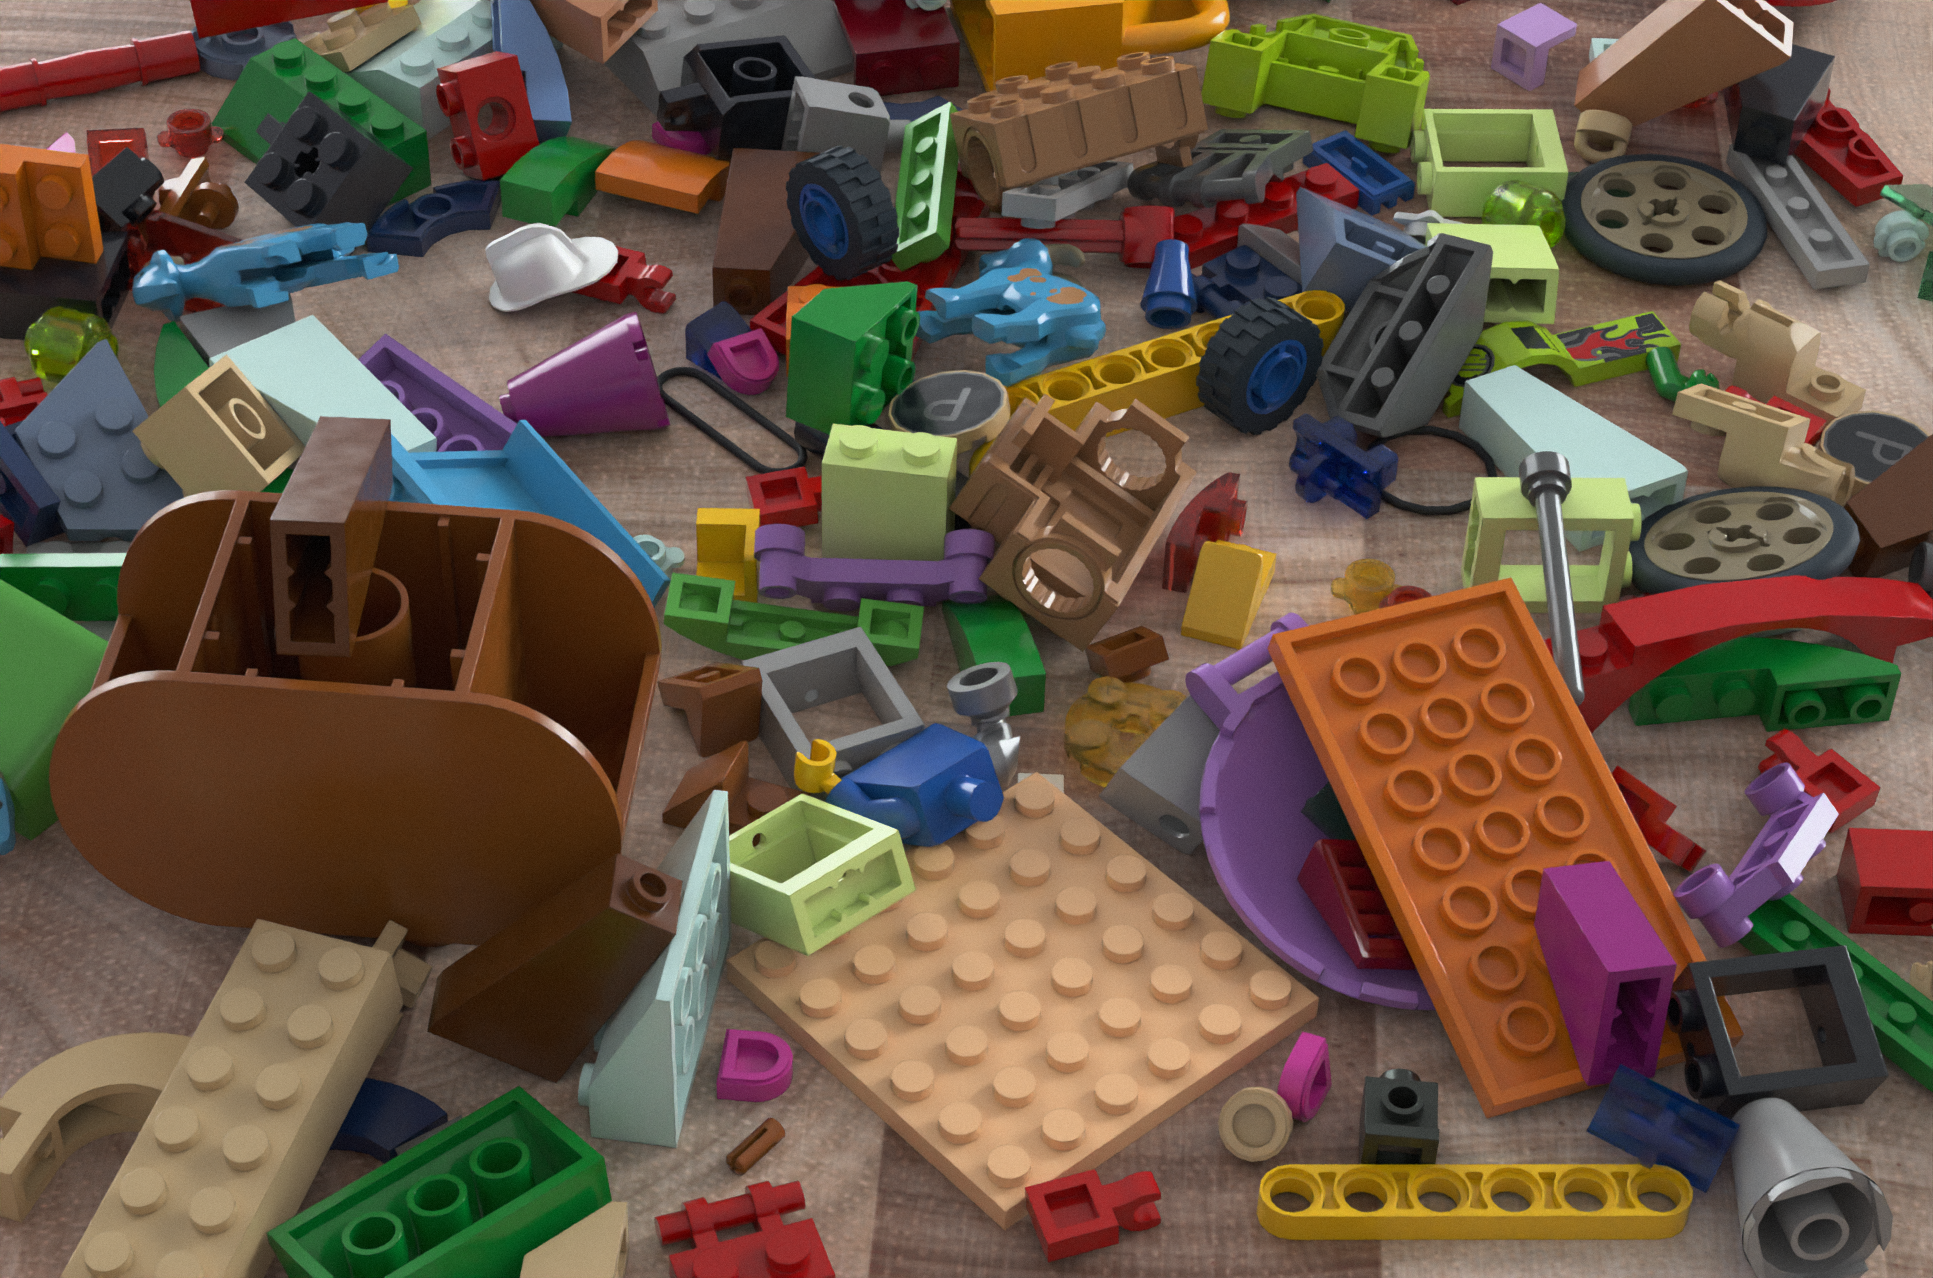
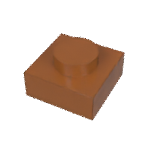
M1142 625L1092 643L1085 649L1091 671L1110 681L1114 680L1117 684L1141 680L1152 673L1150 666L1169 660L1163 636Z

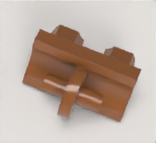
M206 157L191 159L179 178L165 180L158 190L161 207L159 210H153L138 225V229L150 250L171 248L174 255L181 257L184 262L193 261L212 229L229 227L237 217L239 205L236 197L227 184L211 182L208 173L210 165Z

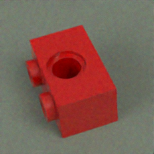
M495 51L437 68L441 83L436 86L437 100L443 114L450 119L454 138L450 139V150L456 166L463 170L464 175L487 180L506 174L521 157L539 145L517 55ZM489 103L493 111V118L491 124L482 131L478 125V113L485 104Z

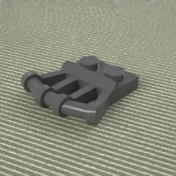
M1221 129L1196 143L1195 148L1191 151L1193 162L1191 166L1182 168L1154 161L1134 169L1127 181L1129 193L1134 198L1144 201H1150L1154 198L1160 199L1161 203L1167 207H1181L1186 202H1192L1198 208H1212L1217 202L1245 199L1247 204L1262 203L1265 198V185L1268 182H1283V174L1294 168L1293 163L1313 152L1310 130Z

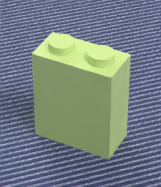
M1427 223L1426 246V242L1439 233L1491 245L1493 259L1484 322L1503 323L1528 320L1535 324H1554L1559 267L1540 226Z
M833 424L822 460V558L944 560V537L947 533L955 530V512L950 510L949 507L956 496L957 438L934 436L923 432L909 433L875 429L863 425Z

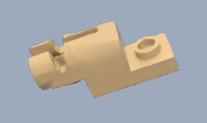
M1720 280L1714 282L1713 295L1704 291L1697 299L1691 313L1690 333L1699 338L1704 344L1718 350L1727 357L1737 359L1732 386L1744 389L1752 397L1763 403H1767L1775 395L1827 420L1825 428L1833 419L1850 412H1858L1862 408L1866 389L1844 380L1836 373L1828 372L1815 366L1820 347L1821 332L1773 309L1768 302L1758 299L1750 307L1747 294L1744 291Z
M1698 384L1677 393L1672 415L1692 421L1690 427L1697 432L1711 436L1726 435L1717 475L1732 488L1764 486L1805 490L1827 497L1842 507L1850 499L1855 480V467L1852 464L1834 458L1810 444L1804 443L1811 419L1704 384Z

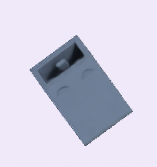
M1302 187L1296 192L1302 292L1323 290L1333 293L1342 299L1345 304V311L1351 312L1371 278L1404 256L1427 247L1398 227Z

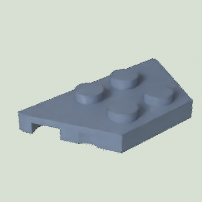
M107 339L97 342L15 429L18 445L61 500L56 517L69 541H101L107 537H117L124 541H133L135 535L147 520L169 504L184 498L183 489L165 469L157 467L147 458L142 450L141 441L132 432L149 416Z

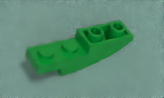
M1738 637L1701 651L1660 674L1630 696L1628 710L1635 726L1759 715L1766 732L1889 721L1901 672L1896 664L1831 646L1793 640Z

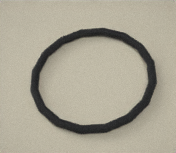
M1422 426L1385 438L1378 437L1368 445L1361 460L1364 481L1379 498L1399 509L1418 514L1452 515L1470 509L1472 499L1451 506H1424L1403 501L1383 490L1372 477L1370 461L1375 450L1389 440L1406 435L1430 434L1456 440L1474 450L1483 460L1488 477H1497L1493 458L1478 442L1449 429L1436 426Z

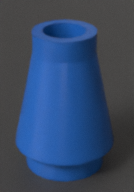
M1169 239L1160 241L1155 245L1154 259L1140 306L1145 312L1146 321L1158 328L1177 329L1188 325L1191 321V315L1198 307L1188 259L1189 247L1182 241Z

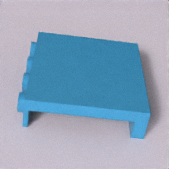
M519 420L503 450L408 453L391 434L393 486L389 501L520 510L555 517L590 533L617 553L638 577L649 595L654 608L671 582L670 578L526 420Z

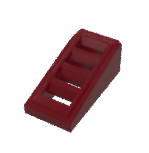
M1320 839L1316 841L1297 877V881L1357 969L1415 970L1416 966L1357 840ZM1368 935H1376L1378 938H1368Z

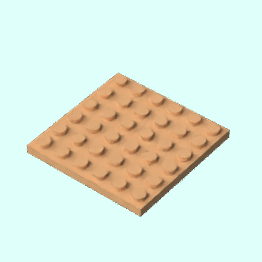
M1038 772L1002 792L1004 796L1003 803L998 814L992 820L986 822L977 821L940 845L932 847L915 845L905 851L916 890L824 947L806 956L763 937L726 960L727 979L1003 1230L1008 1229L1028 1215L1025 1187L1097 1168L1317 1017L1319 1003L1317 995Z

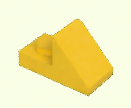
M1218 539L1216 543L1211 541L1204 542L1200 550L1181 626V635L1239 650L1242 649L1275 573L1277 554L1251 548L1244 544H1235Z

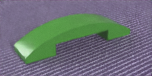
M672 572L663 624L678 634L719 653L741 660H748L861 627L887 667L918 658L924 606L861 598L859 616L733 600L735 581Z

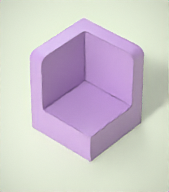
M1542 3L1497 24L1491 69L1528 91L1543 85L1549 48L1575 36L1577 24Z

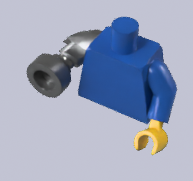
M988 662L965 669L948 681L947 689L955 712L959 715L971 717V726L977 728V734L973 738L942 724L934 723L841 779L834 773L836 761L835 748L827 741L815 739L811 744L810 760L802 753L796 752L794 766L795 784L799 789L809 793L825 791L828 794L825 800L826 803L899 830L902 843L907 845L926 847L940 845L977 821L986 822L992 820L1001 808L1004 799L1002 792L1008 787L1018 765L1020 736L1013 738L1011 725L1005 721V718L1010 716L1009 705L1018 692L1011 667L1003 662Z

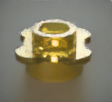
M1359 559L1352 562L1346 568L1345 578L1339 577L1334 579L1330 589L1334 597L1348 602L1355 615L1385 608L1389 605L1402 604L1406 595L1404 587L1394 584L1395 573L1393 569L1386 563L1376 559Z

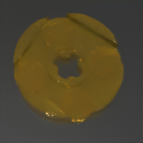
M1105 676L1097 678L1088 685V693L1079 697L1072 704L1066 715L1064 750L1068 758L1072 754L1073 758L1080 763V773L1097 785L1106 787L1119 768L1187 697L1176 690H1162L1140 683H1123L1115 677ZM1120 733H1136L1132 740L1120 738Z

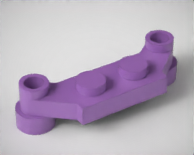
M769 524L755 530L754 558L760 562L759 594L773 599L791 598L797 594L810 598L811 603H823L825 608L834 611L856 610L860 608L861 598L917 606H936V602L947 599L962 604L984 602L987 600V585L979 580V577L995 553V537L986 531L976 529H960L947 533L944 537V560L939 561L811 558L805 556V531L799 527L787 524Z
M1788 762L1778 764L1765 771L1745 789L1746 796L1761 816L1769 815L1770 818L1730 877L1726 875L1719 864H1711L1687 877L1673 892L1676 901L1690 919L1698 918L1719 948L1730 946L1743 938L1753 927V923L1748 915L1768 899L1770 901L1780 899L1801 884L1804 878L1801 871L1807 862L1826 846L1823 838L1839 815L1824 793L1812 797L1803 791L1805 788L1804 783Z

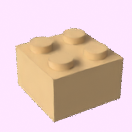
M227 354L185 386L132 431L141 441L142 450L147 458L157 467L165 469L183 489L184 498L218 490L260 492L299 458L305 449L304 444Z

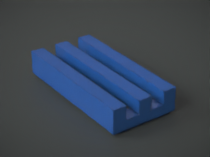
M1346 130L1313 143V152L1303 157L1302 163L1308 168L1328 163L1359 189L1358 206L1371 216L1380 213L1381 204L1389 209L1397 205L1398 197L1405 202L1414 198L1415 182L1357 138H1354Z

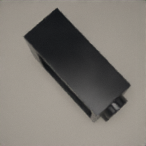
M1846 945L1688 963L1673 983L1666 1020L1671 1031L1678 1033L1686 1059L1684 1068L1686 1086L1692 1098L1698 1099L1705 1123L1732 1120L1742 1107L1762 1098L1783 1099L1794 1106L1799 1112L1863 1104L1889 1076ZM1798 987L1823 1067L1741 1077L1717 997Z

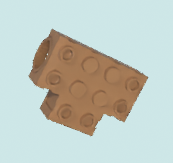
M1136 52L1117 58L1118 67L1101 71L1100 66L1078 68L1077 62L1070 61L1046 67V76L1028 80L1027 75H1019L998 80L995 82L997 90L980 94L978 97L968 100V109L950 114L962 176L971 179L976 193L989 206L990 211L1002 214L1003 192L1155 147L1157 162L1182 168L1193 165L1191 151L1196 146L1199 134L1205 133L1204 130H1208L1196 66L1175 63L1173 56L1151 59L1149 52Z
M1047 394L1042 396L1037 405L1025 397L993 441L949 509L965 519L973 528L992 534L995 537V541L1000 544L992 560L979 577V580L995 590L1002 598L1012 602L1048 627L1055 635L1065 639L1083 652L1118 609L1197 473L1182 461L1181 448L1189 436L1137 399L1133 401L1128 409L1114 412L1096 401L1076 430L1073 431L1048 413L1055 400ZM1132 428L1150 436L1152 440L1157 442L1166 458L1164 473L1146 478L1130 475L1128 472L1121 470L1118 465L1114 464L1113 459L1109 457L1105 443L1106 434L1114 429Z

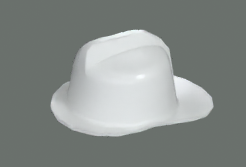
M533 223L525 225L489 243L486 247V257L496 279L490 288L489 300L494 309L511 312L530 307L548 298L579 290L596 283L606 276L616 265L619 252L613 242L602 237L570 239L561 229L546 224Z

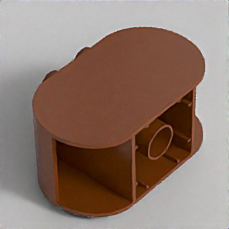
M218 490L187 496L159 510L147 520L135 535L120 570L117 590L119 615L90 693L76 704L62 724L52 750L49 766L51 798L64 831L82 856L117 887L157 909L187 920L212 926L252 929L256 920L261 919L317 934L378 938L389 920L408 929L405 940L418 946L441 947L449 944L479 946L615 854L621 855L661 664L662 642L655 609L642 583L617 553L590 533L571 523L535 512L389 501L350 658L277 654L270 518L282 493Z

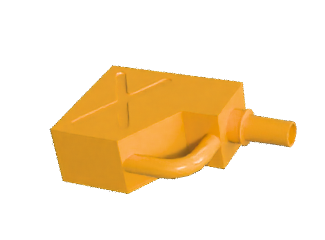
M950 0L951 11L987 92L997 90L995 82L1004 78L1027 75L1028 80L1044 77L1046 76V67L1062 62L1075 61L1078 68L1100 66L1101 71L1118 67L1117 58L1131 53L1149 52L1150 55H1158L1202 48L1210 44L1211 39L1223 32L1230 22L1227 0Z

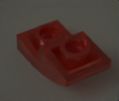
M1227 472L1202 489L1180 513L1171 528L1165 544L1162 589L1186 593L1194 569L1196 570L1200 550L1204 542L1211 541L1216 543L1217 539L1229 542L1231 535L1241 537L1246 520L1248 501L1238 499L1240 474Z

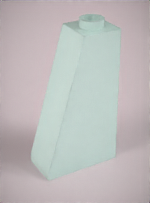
M310 315L209 358L210 368L227 354L305 447L320 416L391 419V434L408 453L437 452V438L314 315Z
M1516 365L1465 381L1459 428L1470 439L1478 442L1493 458L1494 464L1506 477L1519 478V466L1527 456L1541 451H1552L1562 454L1567 458L1570 465L1571 478H1625L1630 502L1640 505L1642 521L1661 508L1683 500L1688 470L1681 463ZM1565 531L1566 539L1579 552L1601 545L1604 542L1605 531Z

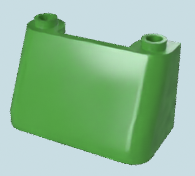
M0 579V771L7 782L14 804L15 831L32 841L59 820L52 802L49 784V766L52 750L61 726L68 714L81 699L90 693L108 641Z

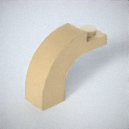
M151 1032L104 1037L67 1049L47 1059L21 1077L0 1099V1125L3 1138H0V1216L22 1223L60 1166L79 1148L111 1134L140 1132L192 1037Z

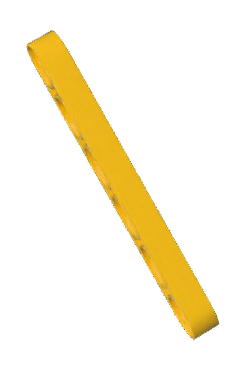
M1289 1164L1273 1168L1262 1178L1256 1214L1259 1223L1268 1233L1288 1240H1660L1672 1238L1684 1229L1693 1200V1189L1689 1180L1679 1171L1657 1164ZM1366 1192L1377 1196L1384 1206L1374 1212H1361L1352 1208L1345 1201V1198L1352 1193ZM1429 1192L1444 1193L1456 1202L1457 1207L1447 1212H1436L1424 1207L1418 1198ZM1502 1192L1516 1193L1523 1196L1529 1202L1530 1207L1520 1212L1506 1211L1499 1208L1493 1202L1492 1197ZM1574 1192H1586L1596 1196L1602 1202L1603 1208L1593 1212L1579 1211L1566 1201L1565 1196ZM1646 1192H1659L1670 1197L1675 1202L1676 1208L1666 1212L1653 1211L1645 1207L1639 1201L1638 1196ZM1279 1193H1297L1310 1202V1207L1300 1212H1287L1278 1208L1271 1199Z

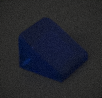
M721 302L686 325V359L721 379L707 355L713 343L748 333L752 330L729 303Z

